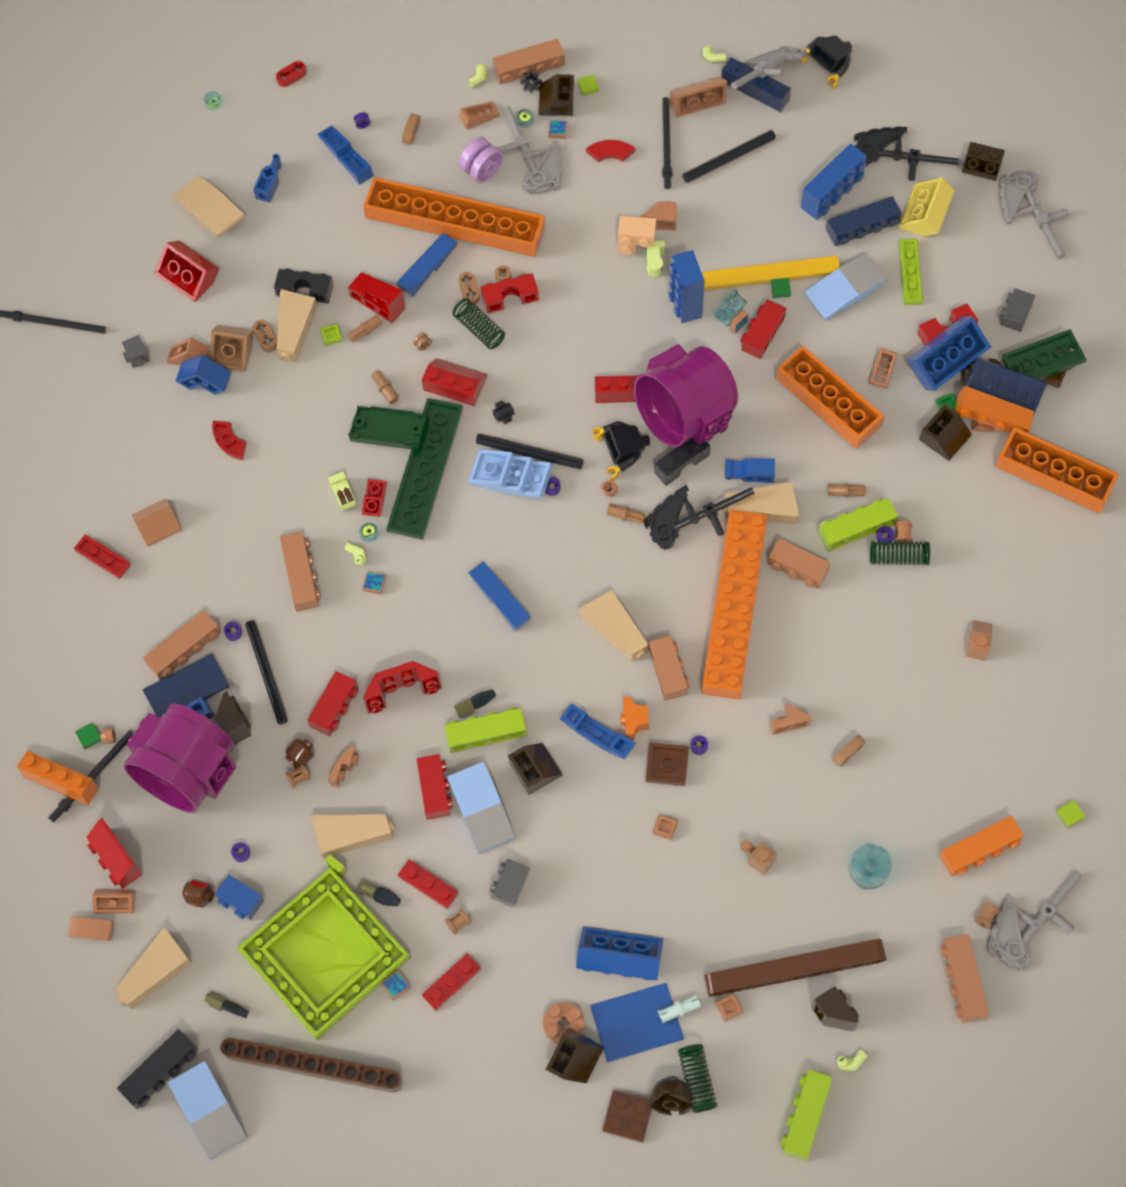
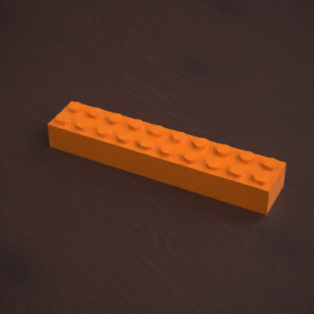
M377 177L373 178L363 205L365 218L437 235L444 233L450 238L532 257L537 255L546 228L545 216Z
M730 509L701 694L740 700L768 516L766 514Z

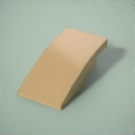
M200 175L172 196L174 201L184 207L186 212L194 217L200 226L217 238L245 217L244 213L225 195Z

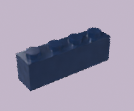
M731 57L722 68L721 78L725 79L727 85L731 87L732 82L754 71V68ZM769 76L763 78L756 77L736 88V90L780 113L790 100L791 88Z
M891 196L828 219L826 231L834 246L844 245L856 238L861 239L867 234L877 233L886 227L896 226L900 223L902 212L894 197Z

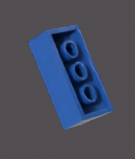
M583 926L578 946L576 968L584 971L602 972L604 974H617L624 977L643 978L648 981L658 980L664 938Z

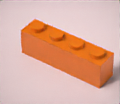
M967 386L958 393L954 410L963 418L975 420L980 424H986L994 427L996 430L1005 431L1010 434L1014 427L1028 433L1031 429L1034 411Z
M28 750L17 765L24 778L86 805L90 804L99 790L92 778Z
M1011 815L942 850L939 857L951 877L956 874L962 876L969 871L968 868L974 865L975 867L986 863V859L991 856L994 859L1004 853L1003 850L1007 848L1012 850L1021 845L1024 835Z

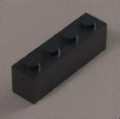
M178 1028L116 1089L136 1109L142 1108L148 1104L150 1097L155 1092L158 1093L165 1087V1082L170 1077H175L181 1071L180 1067L196 1057V1052L199 1049Z

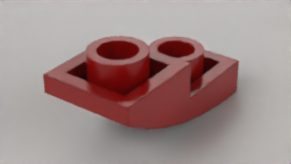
M368 479L362 515L381 517L387 488L386 481Z

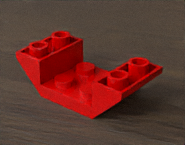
M410 661L375 673L363 696L368 714H376L387 708L383 693H393L397 688L403 686L410 687L418 681L423 695L437 693L439 689H442L438 671L415 661Z

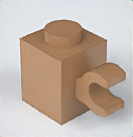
M746 839L741 844L740 849L750 855L748 864L762 875H765L776 861L777 853L762 842L756 848Z

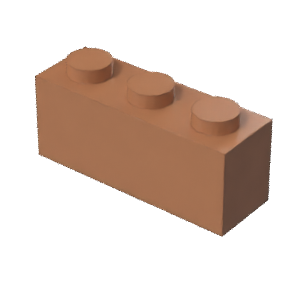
M780 538L768 558V565L776 571L781 570L787 573L790 578L799 579L807 586L817 589L823 583L831 564Z
M671 636L648 641V650L664 701L687 695V688L690 685L687 676L684 677L682 673L684 665L682 659L677 657L676 653L679 650L676 641L673 642Z

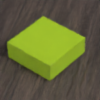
M594 74L577 79L582 96L599 92Z
M337 323L320 328L325 346L343 341Z
M1074 800L1056 811L1067 828L1086 817Z
M331 855L325 859L327 866L331 867L340 877L347 873L345 866Z

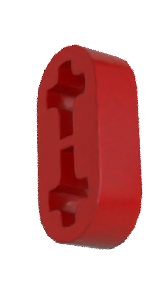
M295 61L276 73L278 85L287 87L306 76L305 63Z

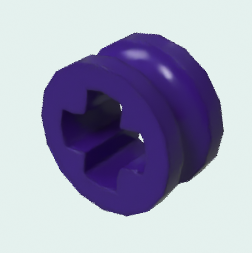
M360 112L354 116V122L358 129L367 128L371 124L369 115L366 112Z
M550 477L545 493L549 496H555L561 490L560 481L555 477ZM553 483L555 487L551 490L550 484Z
M888 526L880 527L876 540L879 543L887 541L889 544L890 541H893V529ZM888 533V538L883 539L882 534Z
M229 622L224 627V634L228 640L237 641L242 636V629L238 623ZM232 628H235L237 631L234 635H231L229 632Z
M695 736L691 740L690 749L694 754L703 755L706 753L708 741L704 736ZM697 741H700V744H704L702 749L694 747Z
M239 842L233 845L231 854L237 862H245L250 857V850L245 843ZM240 848H243L245 854L238 857L236 851H240Z

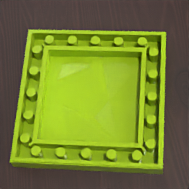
M331 867L237 948L317 1041L382 984V981L394 974L411 959L406 950Z

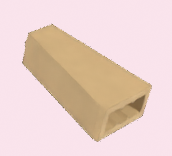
M281 289L276 349L279 358L282 360L297 361L318 307L316 298Z
M791 482L753 488L755 494L722 509L723 512L727 513L728 518L730 509L768 515L767 522L797 524L800 517ZM742 491L725 493L724 500Z
M612 590L579 608L580 618L631 661L642 659L647 655L648 643Z
M386 814L311 816L323 859L329 855H338L392 839L391 832L395 831L392 820H387Z
M166 928L160 931L117 986L116 990L119 993L117 998L123 1006L128 1005L131 1009L192 964Z

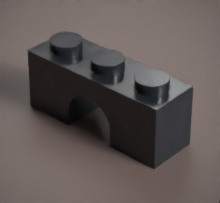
M278 269L274 284L276 297H280L281 289L296 293L300 288L310 289V297L316 298V302L329 304L333 289L332 277L327 274H313L308 271L298 272L291 269Z
M691 439L655 462L654 473L667 486L680 476L681 471L686 465L691 462L697 465L710 456L711 445L705 441L698 445L694 439Z

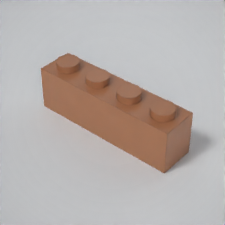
M558 38L492 58L493 69L499 84L523 78V73L528 74L530 70L536 74L565 65V54Z
M302 532L280 536L296 612L319 607L318 600L321 599L319 588L315 589L314 586L317 578L315 571L311 572L310 566L314 564L312 555L307 553V549L310 548L308 537L304 538Z
M203 610L144 656L143 659L159 680H162L171 675L177 667L186 664L192 655L201 652L207 643L216 640L221 631L213 619Z
M969 935L945 938L940 946V953L942 958L946 959L945 972L947 978L951 979V996L956 998L957 1006H955L957 1018H961L962 1024L987 1019L989 1012Z

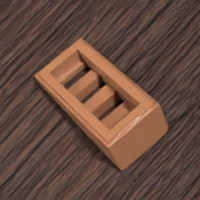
M493 101L464 107L460 111V119L465 129L472 128L500 115Z
M880 348L869 381L870 384L887 389L898 353ZM881 357L891 360V363L880 359ZM880 363L889 366V369L880 367L878 365ZM880 370L886 372L887 376L880 373H876V371ZM874 377L885 379V383L875 380Z

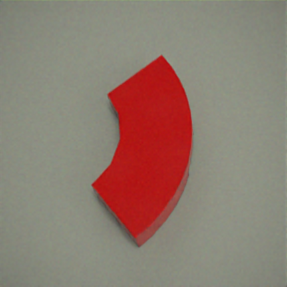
M603 140L586 148V153L597 162L607 158H614L624 162L635 152V147L620 140Z
M213 421L212 431L219 448L230 457L243 460L246 441L237 438L233 434L231 422Z

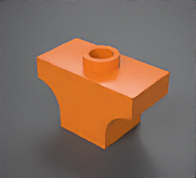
M623 697L624 713L620 714L621 725H625L626 737L634 740L636 733L642 730H649L648 706L637 705L632 701L631 697Z

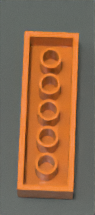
M801 346L777 368L776 380L855 449H858L882 427L884 415L804 346Z
M1015 427L1006 441L995 466L1099 514L1119 476V473Z

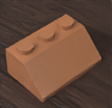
M721 77L709 78L706 81L692 83L689 86L671 90L670 104L676 118L725 104L727 81Z

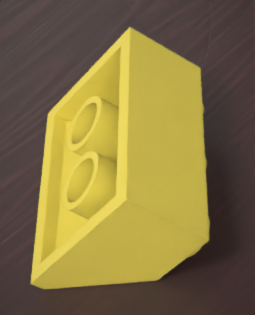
M943 178L916 183L898 227L922 236L938 234L955 190Z

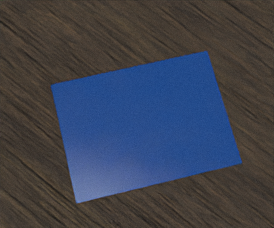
M667 983L590 1005L601 1044L605 1046L603 1051L607 1062L684 1040L678 1018L676 1017L662 1023L658 1014L659 1010L673 1005Z

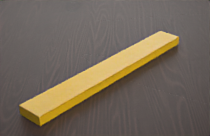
M838 256L703 271L702 275L705 280L704 290L771 283V279L789 278V280L828 276L840 268Z

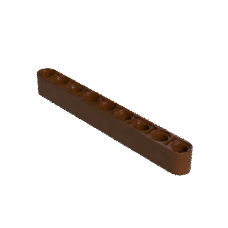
M873 939L705 974L704 979L708 996L714 997L877 964L886 961L887 958L882 939Z
M226 1038L220 1045L223 1055L232 1061L391 1093L399 1091L403 1085L400 1074L390 1069L236 1038ZM229 1045H236L233 1053L226 1052ZM249 1049H256V1054L253 1057L248 1058L246 1056ZM269 1053H276V1058L273 1061L268 1062L266 1060ZM289 1057H296L294 1065L288 1066L286 1064ZM309 1061H316L317 1065L314 1069L308 1070L306 1068ZM336 1065L337 1069L334 1073H327L328 1066ZM350 1069L357 1070V1074L353 1078L347 1077V1072ZM370 1073L377 1074V1079L373 1082L367 1081V1076ZM396 1077L398 1082L394 1086L387 1085L388 1079Z

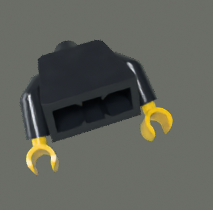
M835 35L829 37L819 36L807 46V49H805L807 56L801 59V62H807L808 54H810L831 74L835 73L834 76L828 77L827 85L832 81L835 82L832 86V89H835L838 84V78H841L850 66L852 45L849 41L843 42Z
M620 421L608 424L603 429L595 427L592 430L595 435V441H601L604 438L614 465H618L617 467L611 466L607 470L608 474L612 471L616 472L610 477L611 480L618 478V472H624L633 466L641 458L645 446L650 445V437L648 435L641 436L638 427Z

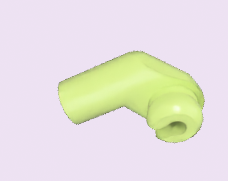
M706 45L703 47L702 55L712 63L726 62V53L715 54L711 46Z
M478 64L476 66V76L468 80L471 87L486 80L488 71L486 65Z
M347 542L345 550L354 555V563L360 566L365 564L367 559L365 550L362 547Z
M859 1050L853 1058L840 1056L837 1059L839 1069L843 1071H856L868 1056L862 1050Z

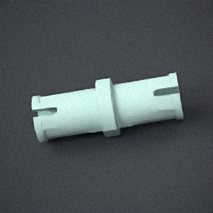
M694 995L681 1002L676 1001L674 1005L659 1010L658 1014L662 1023L678 1016L680 1018L684 1017L685 1013L701 1008L697 996Z

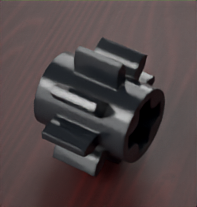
M532 70L528 74L523 73L524 79L520 83L524 85L523 90H528L531 94L534 90L539 91V85L542 83V79H538L539 73L535 74Z
M501 400L494 404L495 409L492 410V413L498 423L502 421V423L507 424L513 421L512 416L515 415V412L509 402L505 404Z

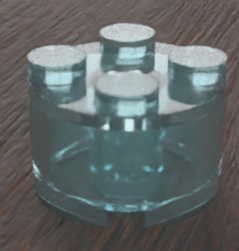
M870 843L858 847L849 864V874L853 882L864 890L876 889L882 886L887 881L891 871L892 859L885 848ZM867 864H869V866H874V868H868Z

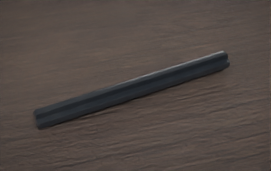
M769 130L683 173V180L689 183L775 140L776 135L774 131Z
M481 433L476 437V443L479 445L576 469H582L584 464L582 458Z
M250 620L245 623L277 723L278 725H283L288 722L257 625L254 620Z

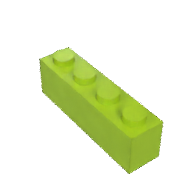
M889 498L877 499L871 505L866 507L860 506L854 512L849 514L843 513L834 520L829 519L819 525L818 534L827 552H830L878 532L880 527L895 525L898 515Z
M509 708L505 712H491L483 717L473 716L469 717L466 721L459 722L456 720L449 722L448 725H444L450 753L527 736L521 708Z
M808 1069L807 1074L802 1073L799 1082L802 1090L800 1094L796 1093L792 1105L796 1107L794 1115H789L786 1126L790 1127L788 1135L783 1134L780 1144L781 1147H784L783 1154L807 1161L833 1077Z

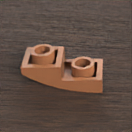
M351 746L335 764L328 779L331 786L338 788L340 782L344 781L346 774L344 770L352 771L353 765H357L359 754H357L355 747Z
M71 916L68 937L111 941L114 921Z

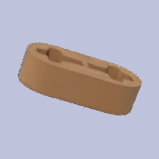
M410 114L402 136L403 143L413 144L420 125V115Z
M470 272L462 273L459 276V286L463 299L469 298L472 304L476 305L480 300V295L475 277ZM465 279H468L470 283L469 286H467ZM471 291L472 295L474 296L473 299H471L469 296V292Z
M264 320L256 321L253 324V331L261 348L268 353L275 351L277 341L269 324ZM259 327H262L264 329V334H262L261 330H259ZM265 339H268L272 345L268 346Z
M860 735L855 736L836 754L833 761L839 767H842L864 746L866 741Z

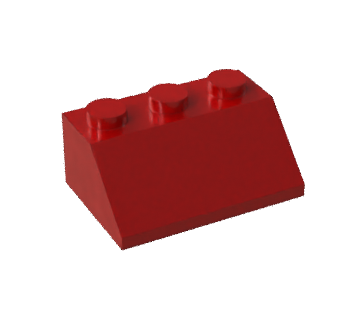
M178 240L166 243L154 274L195 302L214 283L219 268Z
M436 358L428 364L422 378V386L424 391L475 407L488 375Z
M99 819L86 837L90 842L87 846L93 855L96 853L99 855L100 859L98 862L104 870L108 868L111 873L108 877L115 886L119 884L123 889L141 877L142 874L104 819Z

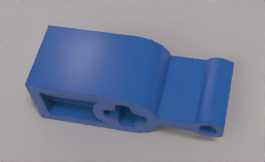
M276 153L272 156L271 165L261 170L253 188L256 199L271 203L279 185L277 173L282 168L280 156Z
M746 458L742 461L726 460L725 479L774 483L775 459Z

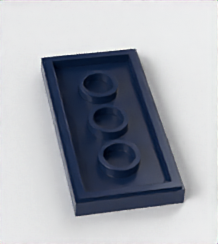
M976 358L965 386L1030 409L1035 414L1047 382Z
M211 653L142 690L155 715L161 718L170 704L187 706L200 696L208 699L230 686Z

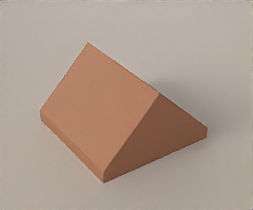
M166 499L132 515L147 547L181 531V527Z

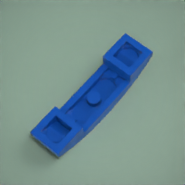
M572 703L560 718L563 723L580 736L625 760L636 745L634 741L621 733L616 734L590 718L585 711Z

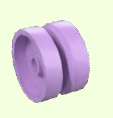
M478 137L463 151L459 160V167L467 174H470L478 183H484L491 179L499 170L504 156L498 148L492 146L484 137Z

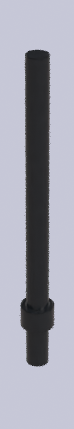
M664 97L662 99L664 154L662 176L664 177V188L670 189L671 177L673 176L670 152L669 98Z
M0 310V317L9 318L16 322L28 321L102 334L106 332V327L24 314L22 311L16 310L13 312Z
M129 730L87 776L94 780L127 745L130 736L134 733ZM67 797L65 800L62 799L48 819L54 823L64 812H67L72 807L71 804L75 800Z

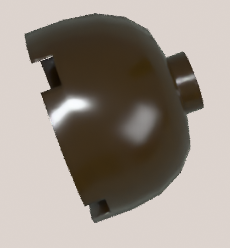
M668 1076L657 1081L650 1095L652 1109L664 1115H672L671 1111H679V1115L689 1112L692 1108V1095L687 1083L676 1076Z

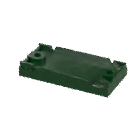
M1071 329L1002 355V363H1004L1006 368L1017 370V372L1040 380L1071 370L1073 367L1086 362V357Z
M357 406L350 433H348L349 440L351 442L420 451L429 416L406 410Z

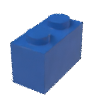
M230 875L227 876L215 893L218 899L217 903L225 909L230 907L235 910L234 914L242 920L246 917L251 921L264 902L262 895Z

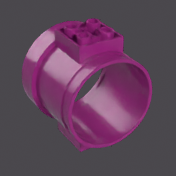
M678 343L650 359L646 372L639 375L634 383V397L642 419L661 442L671 447L681 446L691 439H694L699 445L704 441H710L718 433H724L729 427V421L733 417V411L738 403V390L730 369L716 352L704 346H698L692 351L686 352Z
M170 704L161 718L148 713L141 720L138 729L128 740L127 746L132 753L123 765L128 776L141 788L167 805L187 813H196L207 796L216 799L237 768L229 754L235 745L228 734L202 714L179 704Z

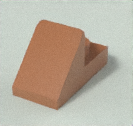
M785 703L784 711L787 718L777 717L773 719L770 723V731L772 735L807 727L810 726L811 718L808 714Z

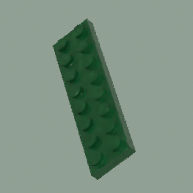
M427 398L422 413L429 416L426 432L420 451L411 450L386 528L387 532L424 540L463 412V405Z

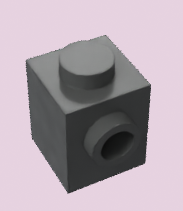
M139 335L122 342L126 351L123 352V356L127 363L131 362L133 368L143 366L150 361Z

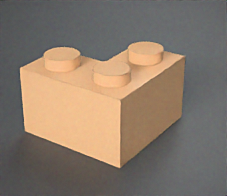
M620 216L618 253L636 255L637 246L654 247L656 219Z

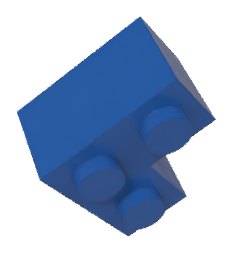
M200 355L181 363L175 382L189 390L202 387L216 395L225 392L231 372L226 370L223 365L211 361L208 356Z

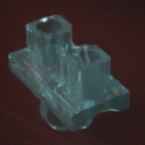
M736 289L732 290L729 296L724 299L719 309L715 311L714 316L718 321H722L725 326H729L731 320L743 310L747 301L739 295Z

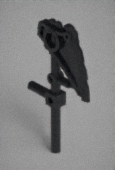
M883 127L879 130L876 128L866 133L865 131L857 133L854 136V142L858 140L855 147L867 155L866 167L872 164V162L878 161L880 157H890L895 161L907 159L908 164H910L908 176L910 181L915 180L919 161L958 165L959 158L920 154L921 150L910 149L909 153L902 152L901 138L904 133H907V127ZM898 140L896 142V147L894 151L883 150L891 143Z
M685 485L678 489L673 496L672 494L668 496L662 504L660 503L654 509L653 514L650 513L643 523L646 529L651 526L650 537H652V541L664 550L673 547L675 539L679 537L678 532L681 528L691 523L697 524L700 519L706 516L711 520L717 535L722 536L725 532L717 517V511L755 494V492L750 487L716 504L710 502L703 505V510L696 513L692 504L687 499L689 489ZM686 503L685 507L689 516L678 521L682 507Z

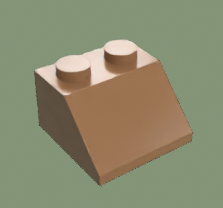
M217 325L211 331V361L221 364L228 369L246 371L252 350L253 330Z

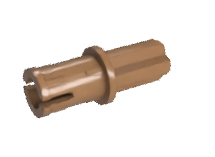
M374 315L365 323L361 322L359 327L348 333L349 340L354 343L366 334L370 335L372 330L382 325V321L377 315Z
M380 370L373 372L371 376L379 388L378 391L384 395L390 405L396 403L399 397L392 389L391 382L386 380Z
M848 483L828 484V496H845L847 498V496L866 495V487L864 485H848Z
M610 503L607 510V515L621 518L623 521L627 519L642 524L645 520V514L629 510L628 506L625 508Z

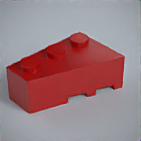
M361 272L348 287L351 298L392 324L406 309L401 289L378 280L371 275Z

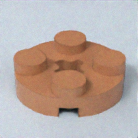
M563 1002L552 1005L544 1015V1032L555 1044L559 1043L562 1034L568 1027L581 1034L583 1033L584 1018L581 1011L570 1003ZM566 1019V1022H569L570 1024L569 1026H565V1029H561V1025H558V1021Z

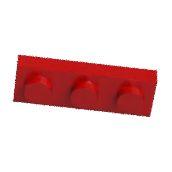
M86 534L73 548L75 552L118 579H121L131 566L129 561Z
M410 859L397 875L398 878L445 909L450 907L459 894L456 889Z
M467 953L422 994V997L437 1011L481 970V967Z

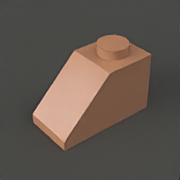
M671 201L658 202L640 217L655 218L656 230L676 231L677 203Z
M190 337L171 346L167 363L181 365L182 362L197 356H208L209 346Z
M973 620L966 657L986 661L992 639V624Z

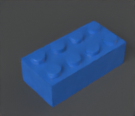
M850 143L803 188L801 209L816 220L821 216H825L833 204L836 205L845 193L848 194L856 182L859 183L863 179L867 155Z
M690 250L672 255V260L669 264L671 273H669L670 283L668 285L670 292H668L670 302H674L675 316L680 318L681 323L700 319L703 314L705 280L694 251Z
M963 316L909 357L907 362L925 390L935 391L990 349L991 345L974 318Z

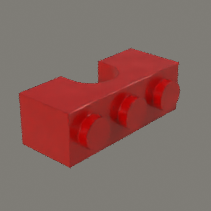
M533 273L523 274L516 278L504 279L501 282L488 283L482 286L481 296L487 314L505 310L504 298L509 295L519 297L522 305L539 301V291Z
M968 303L951 310L949 320L952 324L963 316L973 317L978 324V319ZM936 318L920 324L917 334L923 344L926 345L950 326H943Z

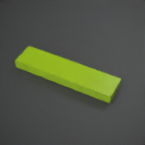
M899 239L904 305H922L918 240Z

